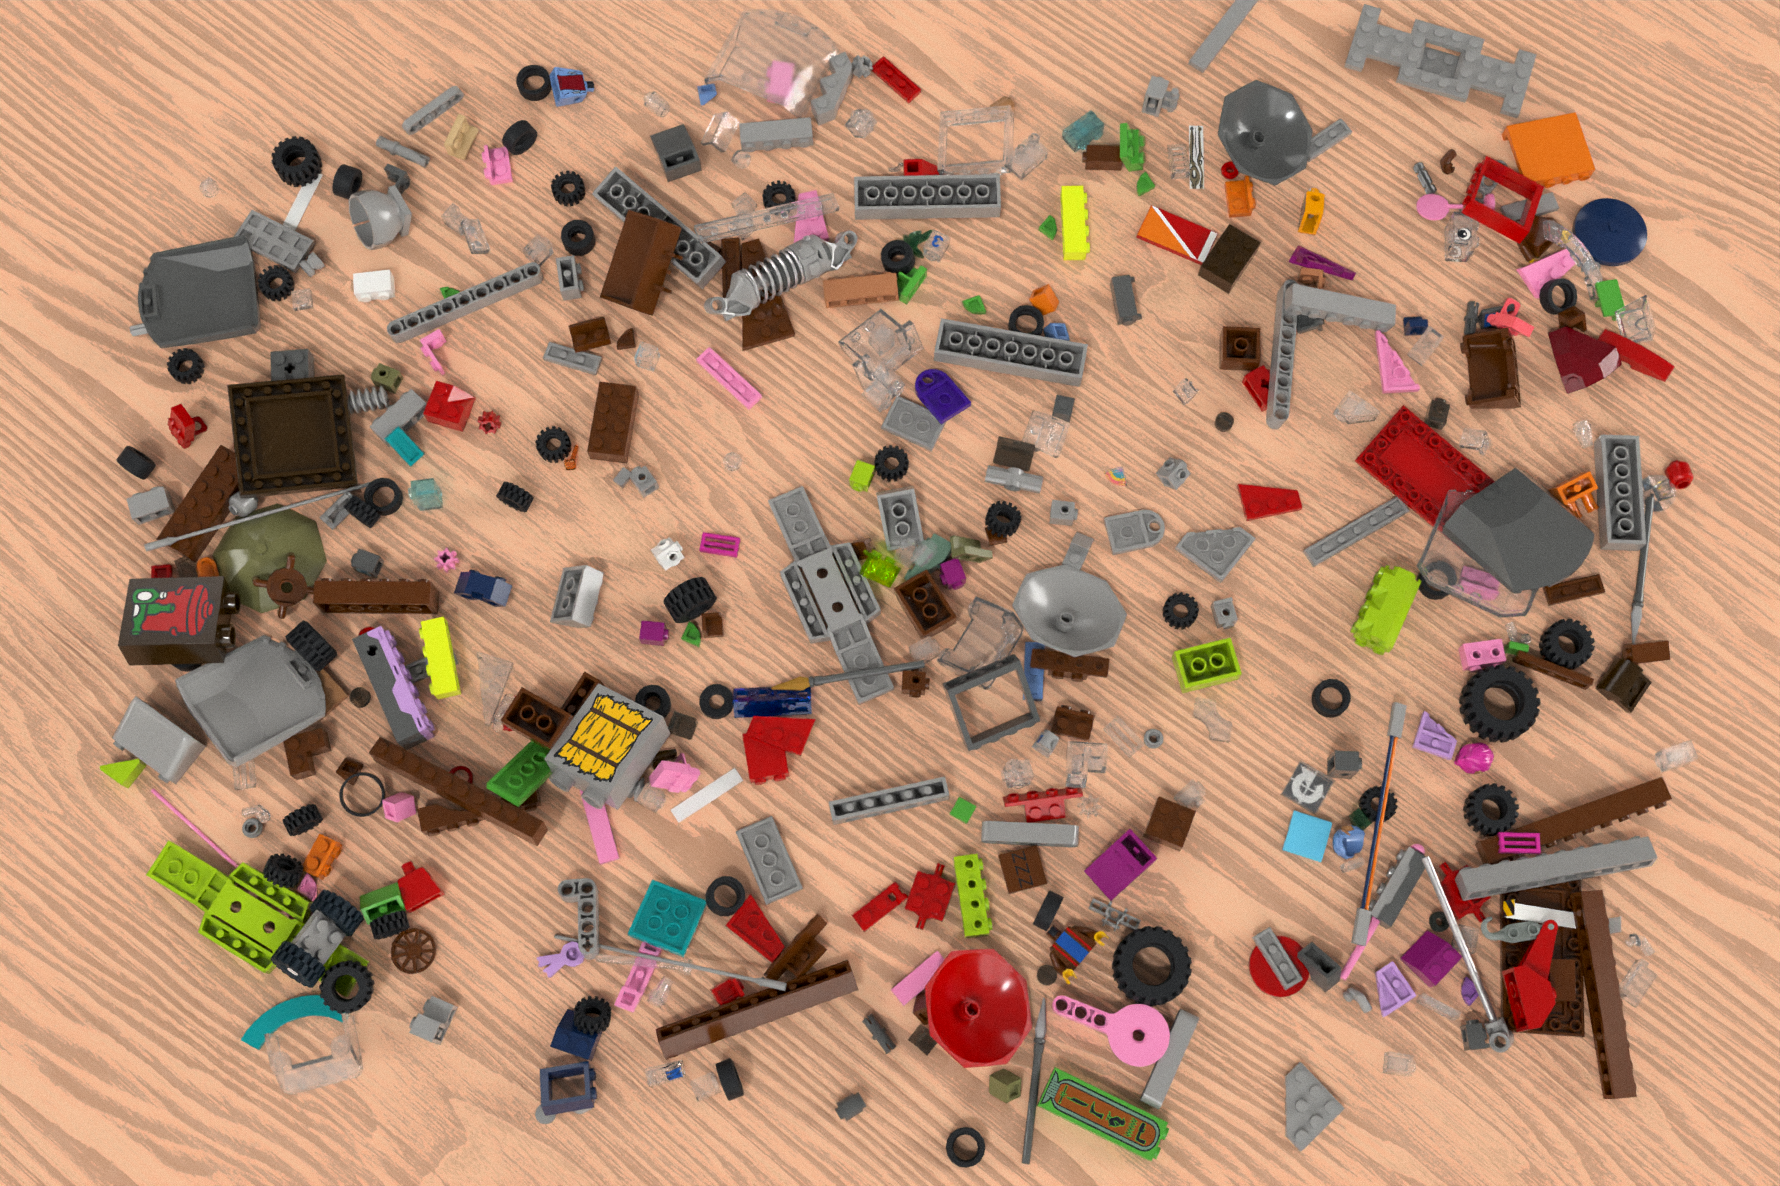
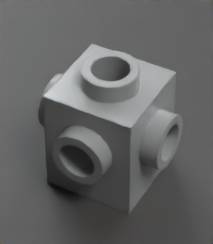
M1171 457L1156 472L1164 486L1175 490L1191 474L1183 460Z

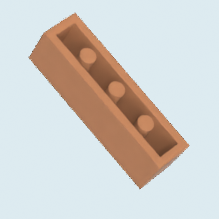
M896 273L866 274L862 277L848 276L843 279L829 278L823 281L826 308L899 301Z

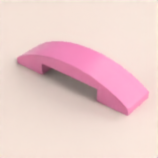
M642 942L639 953L660 957L662 952L661 948ZM637 956L614 1006L630 1012L635 1011L658 961Z

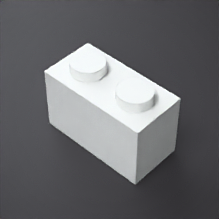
M390 270L353 274L354 295L358 301L370 302L371 300H388L395 297L394 276Z

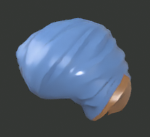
M1353 825L1341 827L1334 834L1332 841L1333 850L1344 859L1355 858L1356 855L1354 854H1358L1362 850L1365 832Z

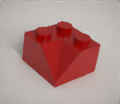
M436 380L423 415L430 423L463 432L476 398L454 385Z

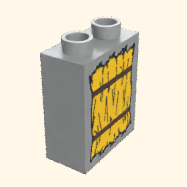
M598 683L545 757V761L552 772L549 780L566 792H569L572 786L583 791L581 797L597 809H601L606 803L618 810L670 735L664 717Z

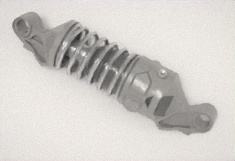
M850 230L837 234L834 243L827 242L813 234L804 236L803 239L780 250L779 255L773 253L771 259L764 258V263L758 261L756 266L750 265L749 271L743 268L733 273L726 298H708L704 303V309L709 314L722 315L725 321L734 317L750 315L753 309L757 308L760 303L765 304L767 299L772 300L775 296H780L782 292H788L790 288L794 289L797 287V284L802 285L828 271L838 270L844 261L852 258L850 252L857 243V235ZM845 235L848 237V243L844 241ZM752 268L756 271L758 276L753 277ZM713 301L718 305L717 310H714L712 307Z

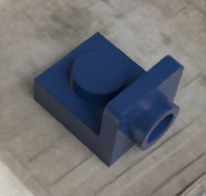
M1404 317V335H1423L1428 328V319Z

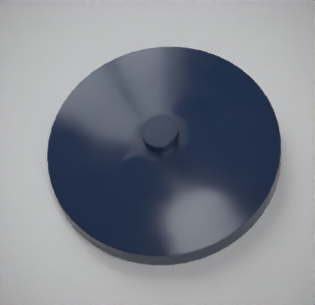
M1602 198L1589 202L1579 211L1573 222L1572 234L1576 246L1588 259L1601 265L1621 266L1628 264L1638 257L1647 242V227L1642 216L1632 206L1617 199Z

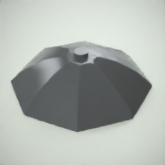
M1254 80L1224 97L1218 137L1238 172L1276 186L1306 169L1313 130L1291 93Z

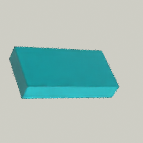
M399 426L384 438L410 467L424 455L420 448Z

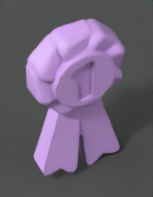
M572 941L563 946L561 953L537 957V960L539 961L538 967L551 964L543 970V972L547 973L548 978H551L564 965L570 967L583 963L584 957L579 950L578 943Z

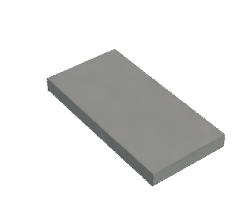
M772 816L736 831L766 905L803 889Z

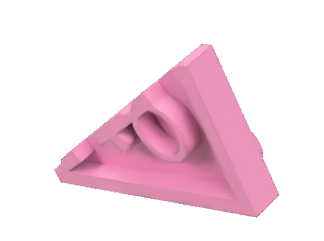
M1376 330L1375 339L1382 393L1418 392L1420 386L1412 380L1409 370L1403 365V361L1396 351L1391 349L1385 335L1380 330Z

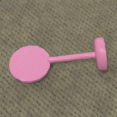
M1427 194L1419 198L1416 209L1422 217L1428 220H1440L1446 217L1449 209H1463L1464 205L1448 204V201L1442 196ZM1494 194L1485 195L1483 205L1495 211Z

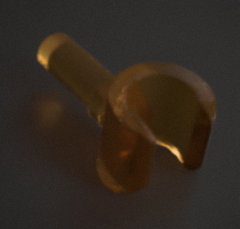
M574 445L571 459L564 460L566 470L576 469L575 459L579 448L577 445Z

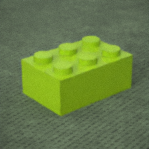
M1231 638L1177 650L1172 655V661L1182 693L1235 681L1242 675Z

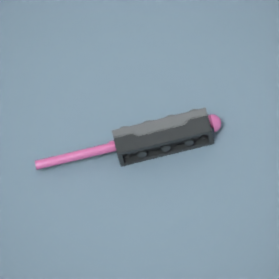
M1413 844L1411 847L1409 846L1405 850L1401 849L1395 858L1398 862L1395 867H1390L1386 874L1388 877L1385 884L1381 883L1376 891L1378 894L1376 900L1372 899L1370 901L1369 911L1372 912L1366 945L1378 925L1385 929L1392 927L1425 869L1422 858L1426 857L1424 856L1425 849L1422 845ZM1357 945L1341 971V979L1346 981L1366 946Z

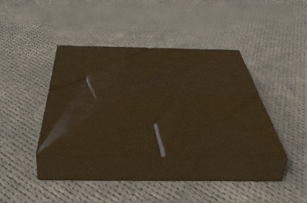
M344 374L227 385L240 498L358 486Z

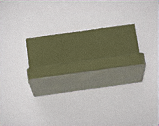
M955 535L950 537L951 553L954 559L982 563L993 558L992 551L981 549L979 540Z

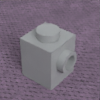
M1052 500L1049 524L1072 526L1073 520H1077L1078 509H1075V502Z

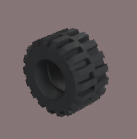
M292 136V139L285 138L284 142L280 141L278 143V147L275 146L273 149L275 153H272L271 157L273 159L271 161L279 177L287 185L291 186L293 184L294 187L299 185L304 187L306 186L305 183L311 184L313 179L316 180L318 178L317 173L321 174V157L313 143L311 144L308 139L305 140L304 137L297 139L296 136ZM299 157L305 158L301 164L289 166L294 159Z
M696 577L672 589L663 602L675 623H685L708 611L716 602L717 597L704 577Z
M1568 618L1566 621L1561 619L1552 624L1541 636L1540 640L1542 642L1539 643V648L1543 650L1540 651V654L1546 657L1544 659L1546 661L1574 670L1592 656L1591 652L1595 648L1592 645L1595 640L1590 637L1592 632L1591 630L1587 631V626L1585 624L1583 626L1580 625L1578 620L1573 622V619ZM1559 636L1567 637L1574 643V654L1567 653L1561 649L1558 642Z
M301 621L285 636L287 642L317 671H321L337 656L336 650L307 621Z
M1496 783L1491 785L1485 784L1468 795L1469 797L1464 802L1466 805L1463 807V811L1466 812L1464 818L1469 820V823H1467L1469 827H1474L1473 831L1476 833L1478 831L1481 832L1480 835L1485 836L1489 834V836H1494L1499 832H1505L1515 824V819L1519 816V813L1516 812L1519 809V804H1515L1517 798H1512L1510 794L1513 792L1510 790L1505 791V786L1503 785L1497 787ZM1483 800H1491L1497 804L1500 810L1498 820H1491L1485 816L1482 810Z
M352 960L342 961L331 966L325 972V975L322 976L320 980L322 982L319 985V990H321L320 997L324 999V1005H328L331 1011L335 1010L339 1014H349L361 1009L371 999V995L374 992L373 985L375 983L371 977L373 976L372 973L367 970L368 968L365 965L362 966L360 962H352ZM343 975H350L358 982V993L351 999L342 998L336 991V981Z

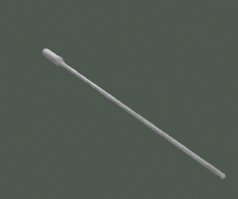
M370 482L179 537H167L144 544L146 552L168 545L171 546V544L182 539L367 487Z
M557 934L554 936L556 939L578 943V939ZM599 944L601 949L757 983L760 987L764 986L783 991L787 987L785 982L764 977L752 978Z

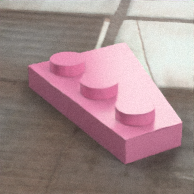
M816 190L801 193L798 196L794 243L803 239L804 236L811 234L827 242L829 241Z
M1561 249L1545 256L1541 260L1534 261L1516 270L1533 296L1539 298L1540 290L1545 283L1550 280L1560 279L1576 262L1567 249Z

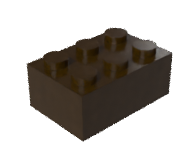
M1229 224L1202 263L1198 276L1229 294L1256 255L1261 242Z

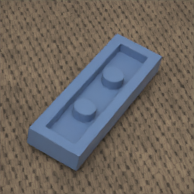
M1025 642L1024 674L1033 700L1042 701L1044 670L1030 668L1032 649L1044 650L1045 645L1038 642Z

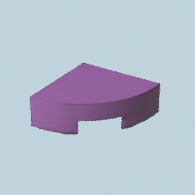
M1465 977L1461 984V995L1464 1002L1470 1006L1479 995L1473 981Z

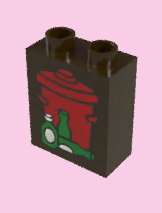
M224 576L129 579L118 647L129 666L224 663L226 648H233L236 642L235 627L233 624H230L231 614H239L240 612L239 592L230 590Z

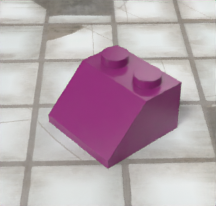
M1427 930L1406 951L1400 960L1431 988L1443 979L1459 962L1462 956L1448 942Z

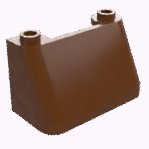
M1509 328L1463 336V343H1460L1461 353L1467 357L1470 390L1465 395L1466 405L1471 409L1520 408L1521 396L1516 346Z

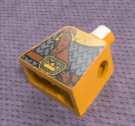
M1310 188L1305 194L1298 226V232L1312 235L1317 233L1323 216L1325 195L1319 193L1320 191L1317 188ZM1309 214L1314 215L1312 218H1308Z

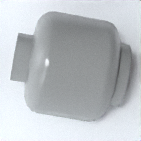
M238 491L229 498V510L233 515L246 517L257 509L258 498H240Z

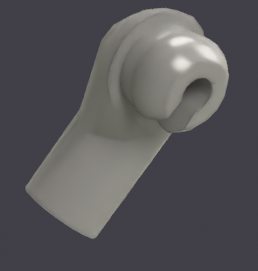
M1348 988L1347 991L1343 992L1344 999L1348 1002H1351L1353 999L1357 1001L1363 1013L1372 1010V1006L1366 996L1360 991Z

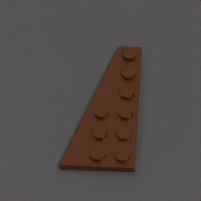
M759 239L742 243V269L744 268L749 271L750 265L756 266L758 261L764 263L766 256ZM752 268L753 277L758 276L756 271ZM781 295L775 296L772 300L767 299L765 304L760 303L757 308L753 309L750 315L742 316V351L795 337V332Z

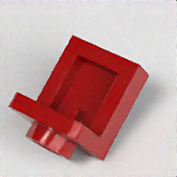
M733 977L725 979L710 989L719 1006L745 995L742 991L744 989L742 982Z

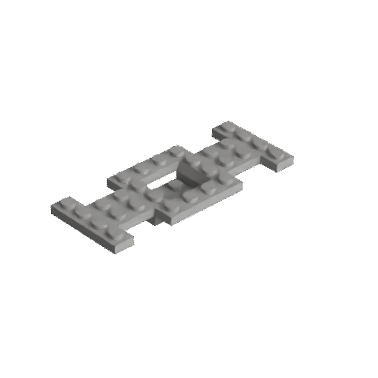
M1364 4L1345 62V68L1361 72L1366 57L1400 67L1396 83L1463 103L1466 102L1469 90L1472 88L1504 98L1500 113L1518 118L1537 54L1519 49L1514 64L1480 54L1485 39L1415 19L1411 34L1377 24L1381 9ZM1426 43L1460 52L1461 54L1456 56L1425 46Z

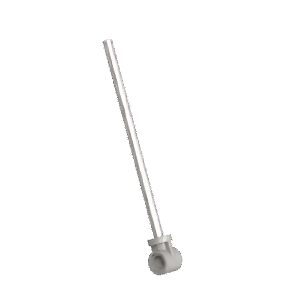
M1429 856L1424 857L1422 861L1489 1019L1488 1022L1484 1023L1490 1038L1489 1044L1494 1051L1499 1053L1505 1052L1514 1043V1035L1508 1029L1504 1017H1496ZM1502 1036L1506 1040V1044H1501L1497 1037Z

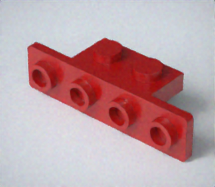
M1069 785L1064 789L1049 788L1042 792L1032 790L1028 791L1027 794L1010 793L1003 797V803L1005 807L1024 805L1026 823L1066 818L1064 799L1083 797V792L1080 787Z

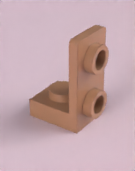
M1301 267L1297 282L1307 285L1316 284L1315 288L1322 289L1325 286L1326 277H1323V270Z

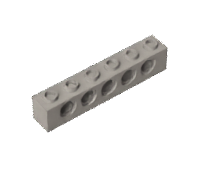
M945 777L830 801L829 807L833 825L946 801L949 800V791Z

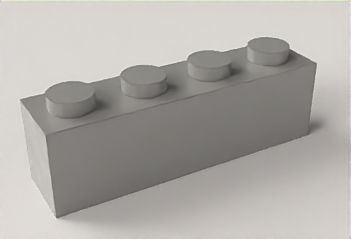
M811 117L739 123L742 152H754L755 150L770 151L777 148L790 149L791 147L805 148L813 145Z

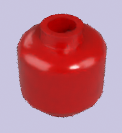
M1675 460L1665 469V476L1673 488L1685 489L1693 481L1694 475L1687 462Z

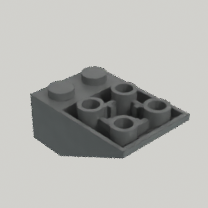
M684 124L650 135L668 182L702 171L700 159Z

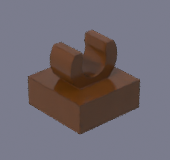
M871 538L856 540L851 543L858 561L875 556V548H872L870 544Z

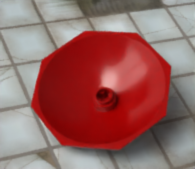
M994 949L951 951L925 986L930 1036L964 1068L1008 1064L1032 1029L1027 981Z

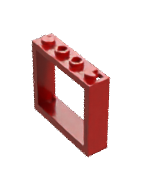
M1486 156L1474 168L1475 173L1470 179L1471 184L1466 190L1467 195L1462 201L1464 206L1461 213L1520 244L1530 232L1544 186ZM1483 175L1527 198L1519 223L1475 200Z

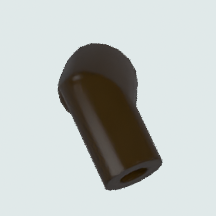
M676 749L659 751L652 760V768L655 770L662 760L676 759Z

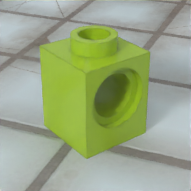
M860 460L856 461L849 479V485L853 490L858 492L868 491L875 473V466Z

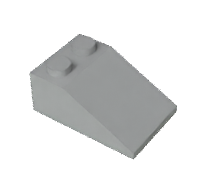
M913 485L876 492L887 551L924 544Z

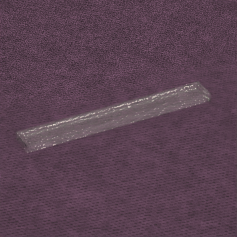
M829 193L694 225V230L701 244L839 211V206L834 193Z

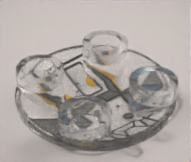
M1650 475L1642 480L1644 509L1647 497L1655 498L1653 512L1664 511L1673 504L1676 490L1673 483L1666 476Z

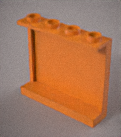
M1576 112L1508 125L1502 133L1503 140H1509L1519 173L1545 188H1551L1561 183L1566 185L1576 180H1588L1595 171V166Z

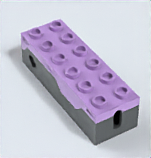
M382 626L363 628L360 630L359 636L352 640L397 743L405 750H408L434 738L435 736L432 731L435 730L432 721L425 715L428 712L424 703H421L420 699L417 698L420 696L417 687L409 681L413 678L409 669H406L403 664L405 659L402 653L395 647L398 645L395 637L391 635L389 630L385 631Z

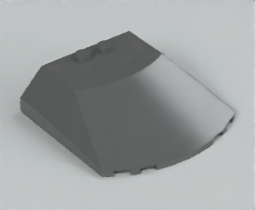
M245 235L156 252L150 257L151 262L147 268H144V277L139 284L138 307L147 333L160 348L256 334L261 328L256 267Z
M1514 468L1462 503L1446 522L1442 530L1445 536L1512 593H1521L1524 590L1538 591L1541 587H1551L1571 576L1588 556L1595 535L1549 491L1525 471Z

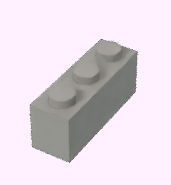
M411 389L403 393L400 400L395 404L390 405L381 417H377L372 422L370 428L390 448L391 446L384 438L397 426L406 433L424 417L423 413L427 403Z

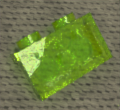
M864 549L863 553L868 557L859 574L891 588L901 569L895 564L896 560L889 556L883 558L882 554L874 549L871 552Z

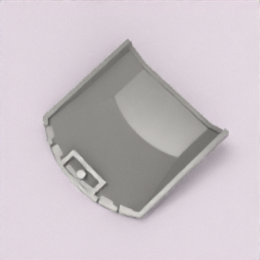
M265 635L225 654L224 663H207L175 680L189 712L226 762L234 767L246 763L323 718L326 712L324 690L314 668L296 650L293 651L282 641L278 643Z

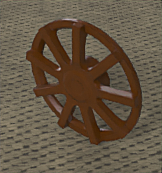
M412 928L404 930L391 944V960L404 973L417 974L423 972L435 959V941L428 932L422 929ZM415 932L414 941L410 942L407 934ZM419 933L427 936L421 943H417ZM403 936L407 942V946L398 944V941ZM431 941L433 949H422L425 943ZM395 947L404 949L405 952L395 955ZM422 953H432L429 962L421 956ZM406 956L407 958L402 966H400L396 959ZM419 958L426 965L417 970L416 959ZM409 960H412L413 970L405 969Z

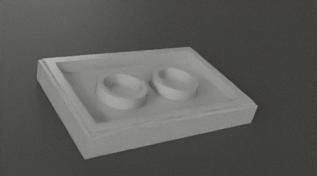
M897 395L881 429L932 452L946 422L940 424L927 408Z

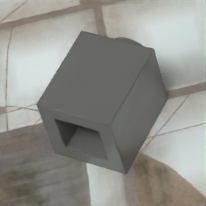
M1056 395L1051 420L1070 423L1075 398Z
M358 549L351 559V566L355 571L376 579L384 563V560L379 555L362 549Z

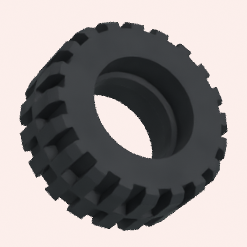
M1504 665L1488 666L1484 670L1477 672L1461 691L1463 695L1459 697V703L1462 704V707L1459 710L1461 715H1465L1463 721L1465 725L1469 723L1471 726L1469 730L1473 734L1478 732V737L1483 740L1487 737L1489 742L1500 740L1503 743L1510 739L1514 740L1529 730L1536 722L1535 718L1539 716L1540 709L1537 707L1541 705L1540 698H1536V695L1539 693L1538 689L1532 687L1531 684L1534 682L1531 678L1527 680L1524 677L1525 673L1521 670L1516 672L1515 667L1509 666L1505 668ZM1489 688H1499L1506 691L1515 703V715L1513 718L1501 720L1492 716L1484 705V692Z
M1145 926L1128 934L1120 942L1113 955L1114 981L1118 983L1117 987L1119 990L1123 991L1129 1000L1133 999L1137 1004L1148 1006L1163 1005L1179 996L1187 986L1192 969H1190V964H1192L1191 957L1188 956L1189 950L1187 946L1184 947L1181 943L1183 940L1179 936L1175 937L1172 931L1163 930L1159 926L1155 928ZM1155 947L1164 952L1168 957L1170 973L1163 983L1147 985L1136 977L1133 971V960L1141 949Z

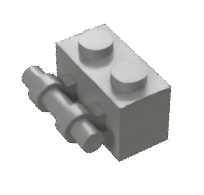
M1152 76L1141 112L1155 117H1159L1161 108L1167 109L1170 113L1177 108V101L1180 96L1179 90L1173 88L1172 91H1167L1169 81L1162 77Z

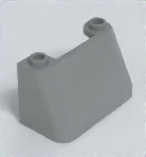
M136 696L129 704L112 737L115 740L113 745L122 751L124 748L160 773L158 777L167 784L169 781L177 784L206 747Z

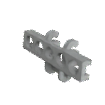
M1094 898L1092 899L1088 909L1106 917L1105 920L1102 919V926L1107 924L1113 927L1114 931L1120 928L1118 924H1122L1132 930L1138 928L1141 920L1126 914L1127 908H1125L1124 912L1110 907L1112 901L1107 905ZM1093 903L1099 904L1100 908L1092 907ZM1103 907H1106L1105 913L1101 911ZM1112 911H1116L1118 913V917L1116 919L1111 917ZM1109 918V919H1111V920H1113V921H1115V922H1117V923L1114 924V923L1108 921L1107 919ZM1130 920L1136 921L1135 927L1129 924Z

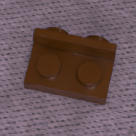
M605 317L569 325L575 353L611 344Z
M1067 705L1057 706L1051 732L1089 742L1095 715H1092L1087 710H1080V712L1072 710V707Z

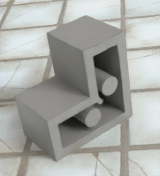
M431 996L423 1006V1015L418 1013L417 1017H413L409 1026L411 1028L409 1033L441 1045L458 1007Z

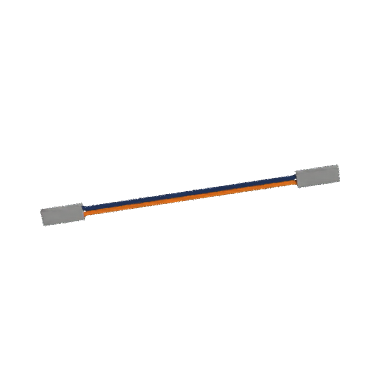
M1397 702L1392 703L1387 732L1390 741L1361 907L1357 908L1351 943L1360 946H1366L1372 912L1369 911L1374 873L1397 740L1402 736L1407 705Z

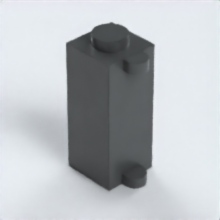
M1130 275L1111 278L1110 288L1117 325L1129 326L1136 323V320L1142 319V315L1137 314L1132 283L1135 282V279L1130 277Z

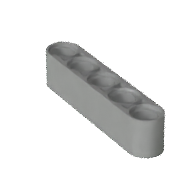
M1003 821L982 822V843L1078 847L1079 826Z
M1180 1008L1169 1031L1170 1040L1165 1054L1156 1061L1140 1101L1158 1110L1160 1109L1197 1026L1199 1017Z

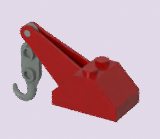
M1491 916L1487 917L1481 924L1482 934L1487 939L1501 940L1509 943L1532 940L1518 967L1504 970L1502 975L1516 1032L1540 1028L1556 1004V991L1551 986V982L1548 981L1558 924L1554 920L1544 921L1541 925L1535 921L1510 924L1498 932L1491 933L1487 929V923L1493 920Z

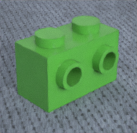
M398 882L360 896V910L368 925L372 920L385 914L406 911Z

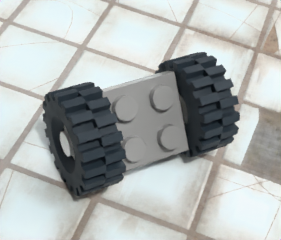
M322 890L311 904L310 909L313 914L293 941H283L271 957L272 963L278 969H281L284 974L309 988H313L326 970L323 965L345 936H352L364 920V916L361 915L360 911L356 910L355 906H352L350 902L345 901L341 896H337L336 893H331L329 890Z

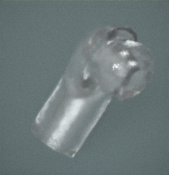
M1514 622L1505 624L1511 641L1523 644L1531 642V636L1519 633Z

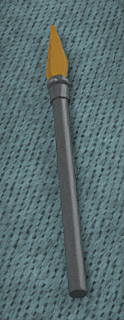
M924 660L827 676H814V678L813 676L809 678L800 676L773 686L771 689L803 691L808 687L813 688L814 686L925 668Z

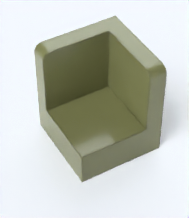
M1006 1069L999 1070L989 1075V1093L999 1100L1008 1103L1021 1096V1078Z

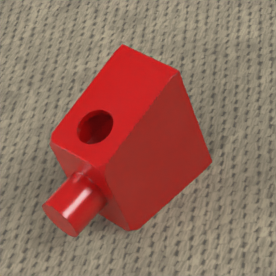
M412 861L401 866L405 876L398 879L397 882L406 911L412 913L445 895L424 867L416 869Z

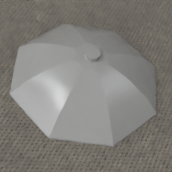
M1066 564L1026 574L1012 604L1032 640L1073 657L1114 647L1127 616L1107 581Z

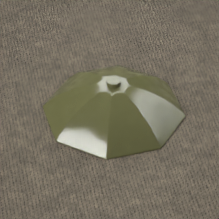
M277 503L254 510L246 517L284 506ZM291 509L229 526L213 553V559L217 564L219 576L225 577L231 591L239 592L240 603L260 613L278 609L279 605L271 600L266 588L253 585L252 578L254 576H258L262 580H268L274 570L286 567V555L288 552H293L295 555L294 569L303 574L307 586L312 587L327 562L316 521ZM236 516L233 521L238 520V519H242V518H245V517ZM284 582L281 585V590L284 592H289L292 589L290 582Z

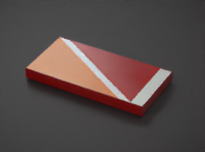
M1151 205L1136 238L1202 265L1209 255L1218 233Z

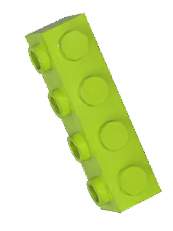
M978 854L956 856L953 858L965 939L989 936V930L993 929L991 918H987L986 910H989L988 898H984L983 890H986L985 878H981L980 871L983 870L982 858L978 859Z

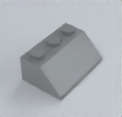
M587 565L563 568L550 622L576 628L591 627L604 573Z

